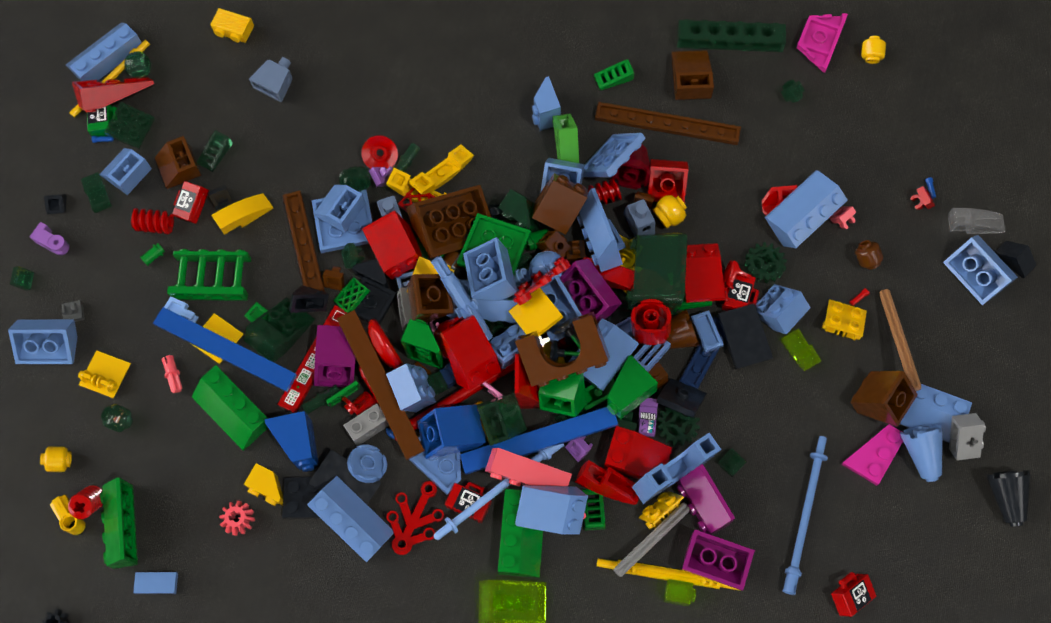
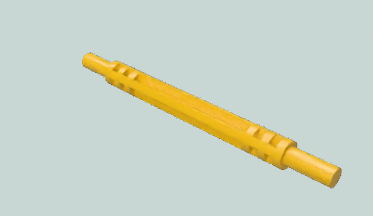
M598 558L596 567L614 569L622 560L617 562ZM636 563L625 573L720 589L721 587L738 590L688 571Z

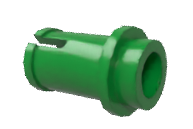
M159 243L153 244L150 250L140 256L147 266L160 255H164L165 250Z

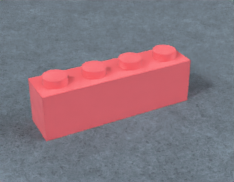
M492 448L485 472L491 473V478L502 480L503 477L509 480V484L518 487L521 484L529 486H568L572 476L571 473L500 448Z

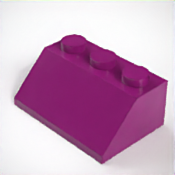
M589 259L575 261L560 277L581 314L584 315L594 311L598 323L602 318L609 317L622 304Z
M703 464L679 479L677 490L688 501L689 504L687 506L690 509V513L698 518V526L702 532L712 535L732 523L735 517Z
M694 530L687 547L682 570L743 591L755 550Z

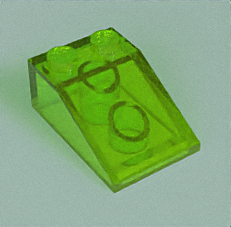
M479 581L478 623H546V582Z

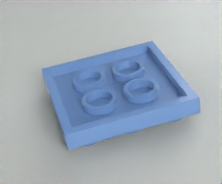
M642 133L613 134L587 161L583 177L614 176L618 172L617 169L630 159L629 156L641 147V143L645 140Z
M366 189L358 191L363 194L366 204L345 233L314 216L321 253L369 244L362 230L365 226L373 223ZM324 198L312 200L313 212L317 210Z

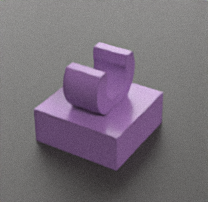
M373 167L369 170L376 187L388 186L386 183L393 170L392 167L388 169L386 167Z
M586 436L570 441L565 447L577 462L581 461L593 446L592 443L588 445L584 441Z

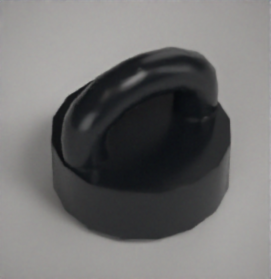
M488 205L491 218L500 221L505 218V205Z

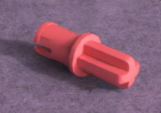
M168 355L166 359L163 357L162 362L166 372L164 376L168 379L171 392L179 393L183 387L179 377L180 371L177 370L174 356Z

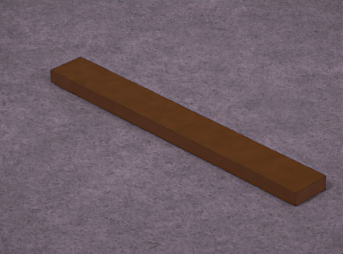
M598 102L595 121L738 145L741 126Z
M355 310L337 318L406 460L423 453L425 450L406 412L400 410L386 372Z

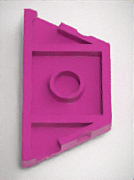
M842 13L841 16H832V14L809 16L798 42L797 49L824 73L827 70L848 15L846 13Z

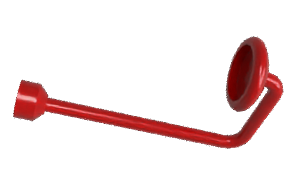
M371 319L368 323V336L377 356L393 369L404 365L378 321ZM565 337L557 341L559 349H567L572 346V344L567 345L565 343ZM515 362L505 369L501 368L500 373L485 382L491 384L515 369ZM359 365L361 377L363 378L364 382L366 383L367 387L369 388V390L371 391L372 395L376 400V397ZM480 384L472 390L463 387L410 419L414 430L418 429L417 421L433 409L456 406L485 388V386Z

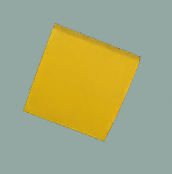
M538 288L531 293L532 298L522 305H515L509 310V313L525 334L537 331L538 336H541L564 317L543 290Z

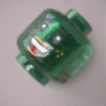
M118 404L105 407L101 414L103 426L120 433L130 428L133 422L131 411Z

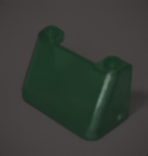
M687 234L636 235L630 242V250H633V254H635L633 287L631 291H627L626 302H629L628 309L633 310L643 300L657 299L663 302V305L670 309L671 316H674L681 307L685 294Z

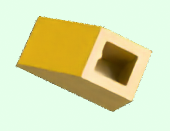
M256 463L244 483L249 488L247 492L256 497L259 495L266 497L264 501L273 506H276L277 503L283 506V494L278 476L273 471Z

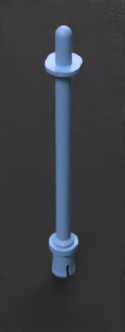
M564 443L538 451V454L531 458V460L537 462L550 460L555 452L564 447ZM504 479L454 519L451 520L446 517L445 521L447 524L434 533V539L440 540L450 531L456 534L459 524L511 485L509 480Z

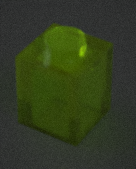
M672 579L666 581L665 603L689 606L691 601H695L696 589H693V583Z

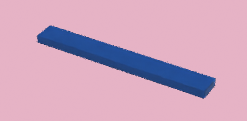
M164 307L153 322L155 326L286 392L289 391L297 377L296 373Z
M605 407L460 454L464 472L467 475L486 468L492 448H500L520 456H526L619 426L616 415H612L608 408Z

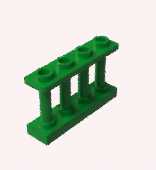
M187 249L173 251V256L177 261H180L177 284L175 286H168L167 294L178 300L248 301V293L241 286L243 263L251 262L252 259L248 252L245 250L228 252L223 249L217 251L199 249L198 251ZM188 262H198L197 278L194 286H185ZM206 262H217L215 285L212 287L204 286ZM225 262H236L234 283L231 287L222 286Z

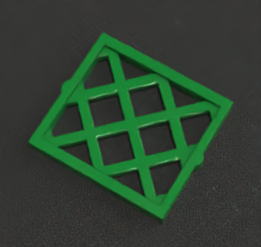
M353 277L333 301L346 313H349L361 303L370 290Z
M354 381L327 399V405L332 408L341 402L343 397L347 398L359 390L360 384Z

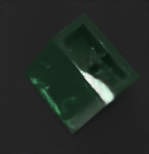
M510 189L498 207L503 211L502 215L514 222L517 220L519 227L534 231L539 230L538 221L532 218L534 202L515 190Z
M514 392L477 404L490 446L509 440L527 430Z

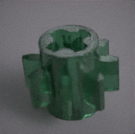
M789 80L782 86L781 94L786 102L790 100L794 103L803 97L802 92L805 90L800 81Z

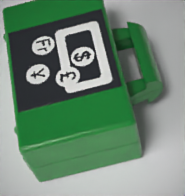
M112 104L96 109L95 112H87V131L91 136L98 137L114 134L113 124L118 123V109L116 107H112Z

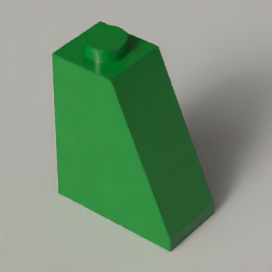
M632 355L627 358L607 397L608 410L612 415H617L620 419L657 392L658 382Z

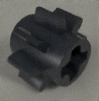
M56 609L55 614L47 612L48 616L45 620H42L43 623H54L55 621H58V623H69L67 620L69 614H62V610Z

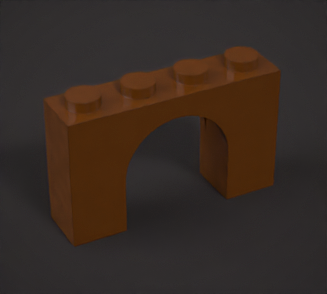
M594 311L576 317L572 321L581 348L580 354L573 361L558 363L551 360L544 352L537 331L520 336L515 340L531 386L538 385V387L548 385L550 380L557 379V381L568 378V374L575 372L578 375L588 371L587 368L593 366L600 368L607 365L606 362L609 361L610 355Z

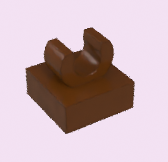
M584 240L567 242L570 246L566 251L569 262L583 260L586 257Z
M333 266L332 271L325 269L323 273L324 287L342 291L345 285L344 274L340 273L341 267Z

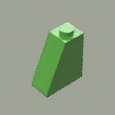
M571 114L552 116L558 160L579 163L578 129Z

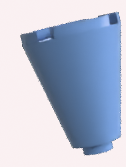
M932 424V428L920 425L905 429L904 433L900 432L901 438L921 478L926 479L927 482L939 480L938 477L942 475V425Z

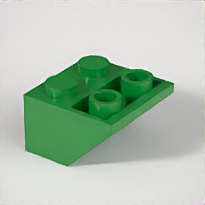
M574 372L568 374L569 377L564 380L557 381V379L549 381L548 385L540 387L538 392L540 410L576 417L586 406L584 373L576 375Z

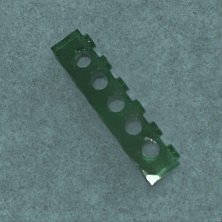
M685 19L679 20L677 27V48L783 52L786 44V24L745 23L742 21H694Z

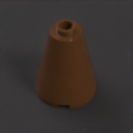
M687 309L671 317V333L667 338V341L671 343L669 349L699 346Z

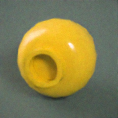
M672 195L662 197L657 202V206L652 209L667 229L684 221L686 217L685 209L687 207L679 196L675 198Z

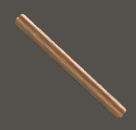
M881 290L879 292L904 372L915 391H919L921 383L890 290Z

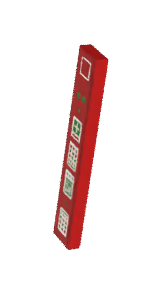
M334 305L323 325L340 326L337 318L347 313L342 308ZM316 338L297 369V377L288 392H284L277 404L279 407L292 413H297L314 383Z

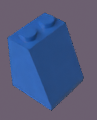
M476 404L435 408L417 421L426 459L476 449L486 443L485 432L481 425V417Z
M305 411L265 419V424L289 459L299 470L307 472L319 466L312 420Z

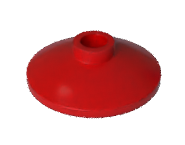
M376 135L370 137L364 143L361 156L365 165L370 169L373 167H386L388 169L395 165L398 158V149L390 138ZM377 150H383L384 154L382 156L378 155Z

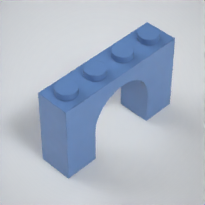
M708 433L667 464L663 465L661 463L647 472L632 488L644 504L678 482L679 479L701 464H705L721 448L711 434Z

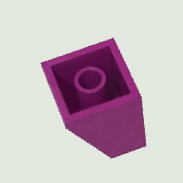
M317 325L314 386L347 387L354 382L355 355L341 326Z

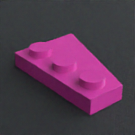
M890 424L887 425L841 465L874 485H879L903 443L900 435L902 431Z

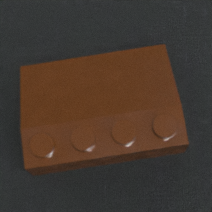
M481 185L419 201L406 208L412 227L430 258L463 249L477 213L491 217Z

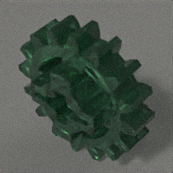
M763 242L762 247L757 243L754 247L755 249L750 248L749 254L745 257L747 261L744 266L748 267L747 273L752 272L753 277H758L759 283L764 279L766 284H768L769 279L775 282L777 277H782V272L786 270L784 265L787 259H782L785 253H779L780 247L774 249L773 243L767 246L766 242Z
M665 406L666 412L660 411L659 415L662 418H657V423L661 424L657 426V430H662L660 437L666 436V443L672 440L673 446H676L677 442L684 446L685 440L691 443V436L696 438L698 435L695 431L700 429V426L696 425L699 423L700 418L685 417L680 412ZM672 414V419L665 422L666 418ZM678 421V423L682 424V426L678 427V425L675 424V422ZM691 426L690 432L685 435V429Z

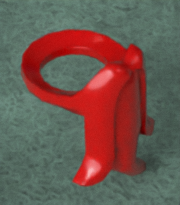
M730 260L723 274L725 301L728 300V288H734L733 282L736 274L748 279L752 277L750 274L741 271L737 261Z

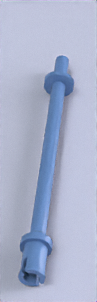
M819 436L816 452L810 454V457L814 459L791 566L785 569L786 578L782 592L790 595H796L798 579L802 575L799 564L821 463L828 459L826 455H823L827 440L824 436Z

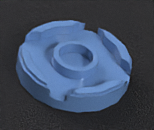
M369 444L359 445L348 456V470L358 481L374 483L380 480L386 472L387 460L385 455H382L375 446Z

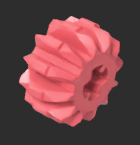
M237 501L236 505H234V503L229 502L230 508L224 507L222 509L225 515L219 516L220 519L224 520L220 526L226 527V533L232 532V535L237 536L240 532L244 535L246 527L252 529L249 522H254L255 518L251 517L254 510L249 509V504L245 503L242 505L241 501ZM236 515L241 516L238 517L240 519L238 522L234 521Z

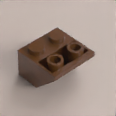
M184 136L166 142L155 157L167 189L182 184L184 181L202 176L191 147Z

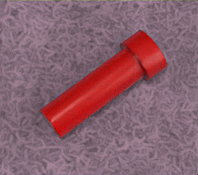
M864 288L849 303L854 306L865 296H868L870 292Z

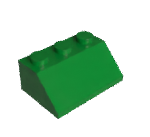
M410 319L401 339L407 358L441 370L444 369L445 365L441 351L429 325L420 319H416V321Z

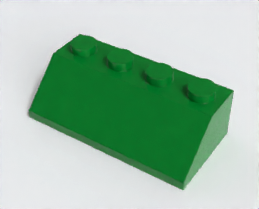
M217 365L200 379L192 398L243 451L268 429L265 424V419L268 418Z
M119 477L102 486L103 492L100 494L104 512L101 513V519L105 528L102 539L106 547L103 559L106 566L112 569L138 565L133 485Z
M505 489L498 574L540 578L543 531L515 525L522 490Z

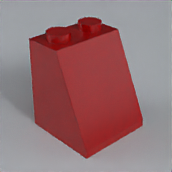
M395 210L362 228L383 272L392 280L414 269L419 256L423 258L411 226Z

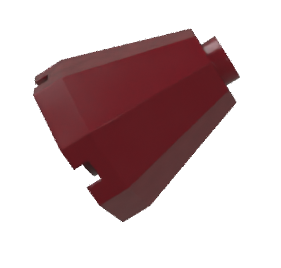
M642 144L638 150L629 156L630 159L617 169L618 172L612 176L614 181L615 179L619 181L618 184L621 187L637 190L641 185L645 184V187L649 184L651 167L647 149Z

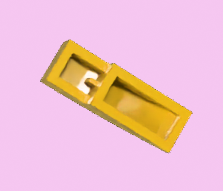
M264 193L235 202L211 216L225 235L240 225L242 228L272 210L273 206Z

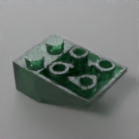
M287 297L246 327L244 341L272 362L286 354L315 321L307 312L290 313L291 300Z

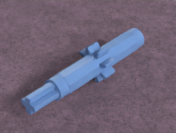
M442 256L435 257L431 263L456 304L455 313L459 318L463 316L465 319L474 315L489 341L493 335L477 310L480 304L476 299L468 296Z

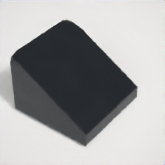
M66 194L44 196L46 214L66 213Z

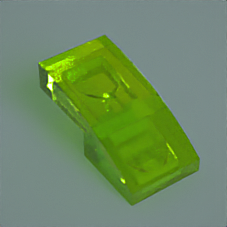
M799 328L781 338L791 356L804 371L821 362L812 344L808 345Z

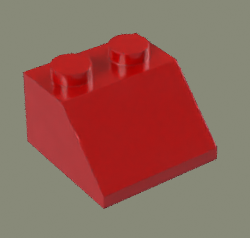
M651 159L648 194L655 196L654 202H658L664 196L672 195L675 198L679 196L685 203L688 162Z

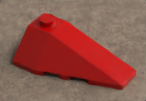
M149 77L126 78L124 82L114 79H108L105 83L97 82V80L72 82L78 105L85 112H95L96 109L110 105L154 84V81Z

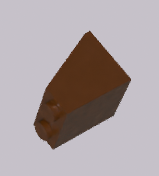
M554 173L534 202L532 218L566 234L587 200L588 190L582 184H575L569 181L566 176Z
M414 274L411 276L407 288L412 320L420 319L429 323L454 313L452 298L440 280L439 274Z
M870 371L850 403L858 414L898 427L918 394L903 371Z

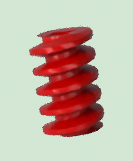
M609 179V184L607 181H602V186L599 183H595V190L600 202L603 200L605 204H608V198L615 202V196L622 200L619 186L614 179ZM588 185V192L594 188L592 185Z
M134 208L131 216V226L137 232L149 231L151 233L157 232L162 234L164 232L165 234H170L174 226L173 214L168 216L167 211H163L161 216L160 210H156L154 214L152 209H149L146 213L144 208L139 213V209Z
M94 485L85 487L73 495L68 503L70 514L77 519L88 518L103 505L100 498L103 490Z

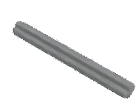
M681 503L614 568V572L619 577H622L689 513L690 509L687 504Z

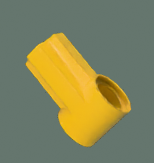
M67 495L56 497L52 500L50 506L59 520L60 528L72 535L81 534L85 529V521L74 518L68 510L70 499ZM75 521L74 526L70 528V524Z

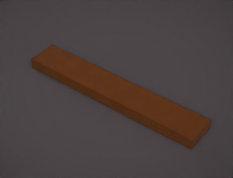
M299 190L284 194L282 196L303 285L325 292L302 193Z

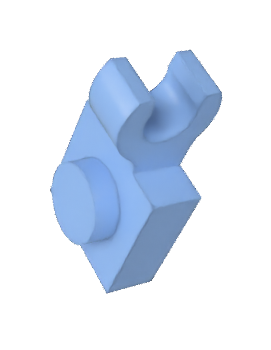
M171 296L164 308L194 323L199 318L194 312L187 310L189 307L187 303Z

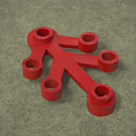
M560 257L553 262L555 266L545 275L540 270L536 274H532L530 276L533 280L532 285L530 286L528 281L518 285L517 288L519 290L514 294L516 297H514L513 301L517 302L518 305L529 301L532 298L530 293L548 284L552 277L567 270L571 266L569 261L564 259V257Z
M426 481L422 484V495L413 514H411L407 503V495L403 492L396 495L395 500L400 505L407 525L403 533L398 523V513L396 511L387 513V521L391 523L395 535L392 541V548L398 555H406L411 551L413 545L434 539L435 531L433 528H426L422 534L411 537L414 529L435 521L441 522L444 519V512L441 509H436L432 514L420 518L429 498H433L437 494V487L432 481ZM426 486H432V491L426 492ZM405 496V501L399 502L398 498ZM440 512L442 517L436 519L434 517L435 513ZM391 514L397 516L394 521L389 520ZM432 531L433 536L430 538L426 537V532ZM400 541L406 542L404 548L398 546Z

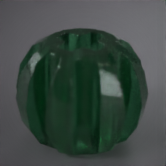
M136 51L126 56L124 65L131 77L143 78L150 73L151 62L145 53Z

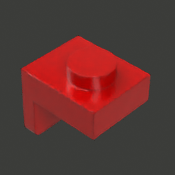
M367 391L353 402L346 397L342 398L346 403L344 408L351 415L355 413L357 416L377 403Z

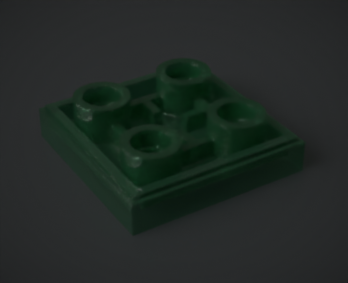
M120 102L104 133L140 149L155 117Z

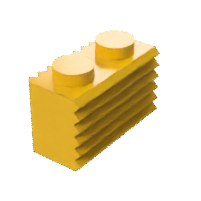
M218 8L211 22V27L214 34L218 37L223 38L225 36L234 42L246 43L254 28V24L250 17Z

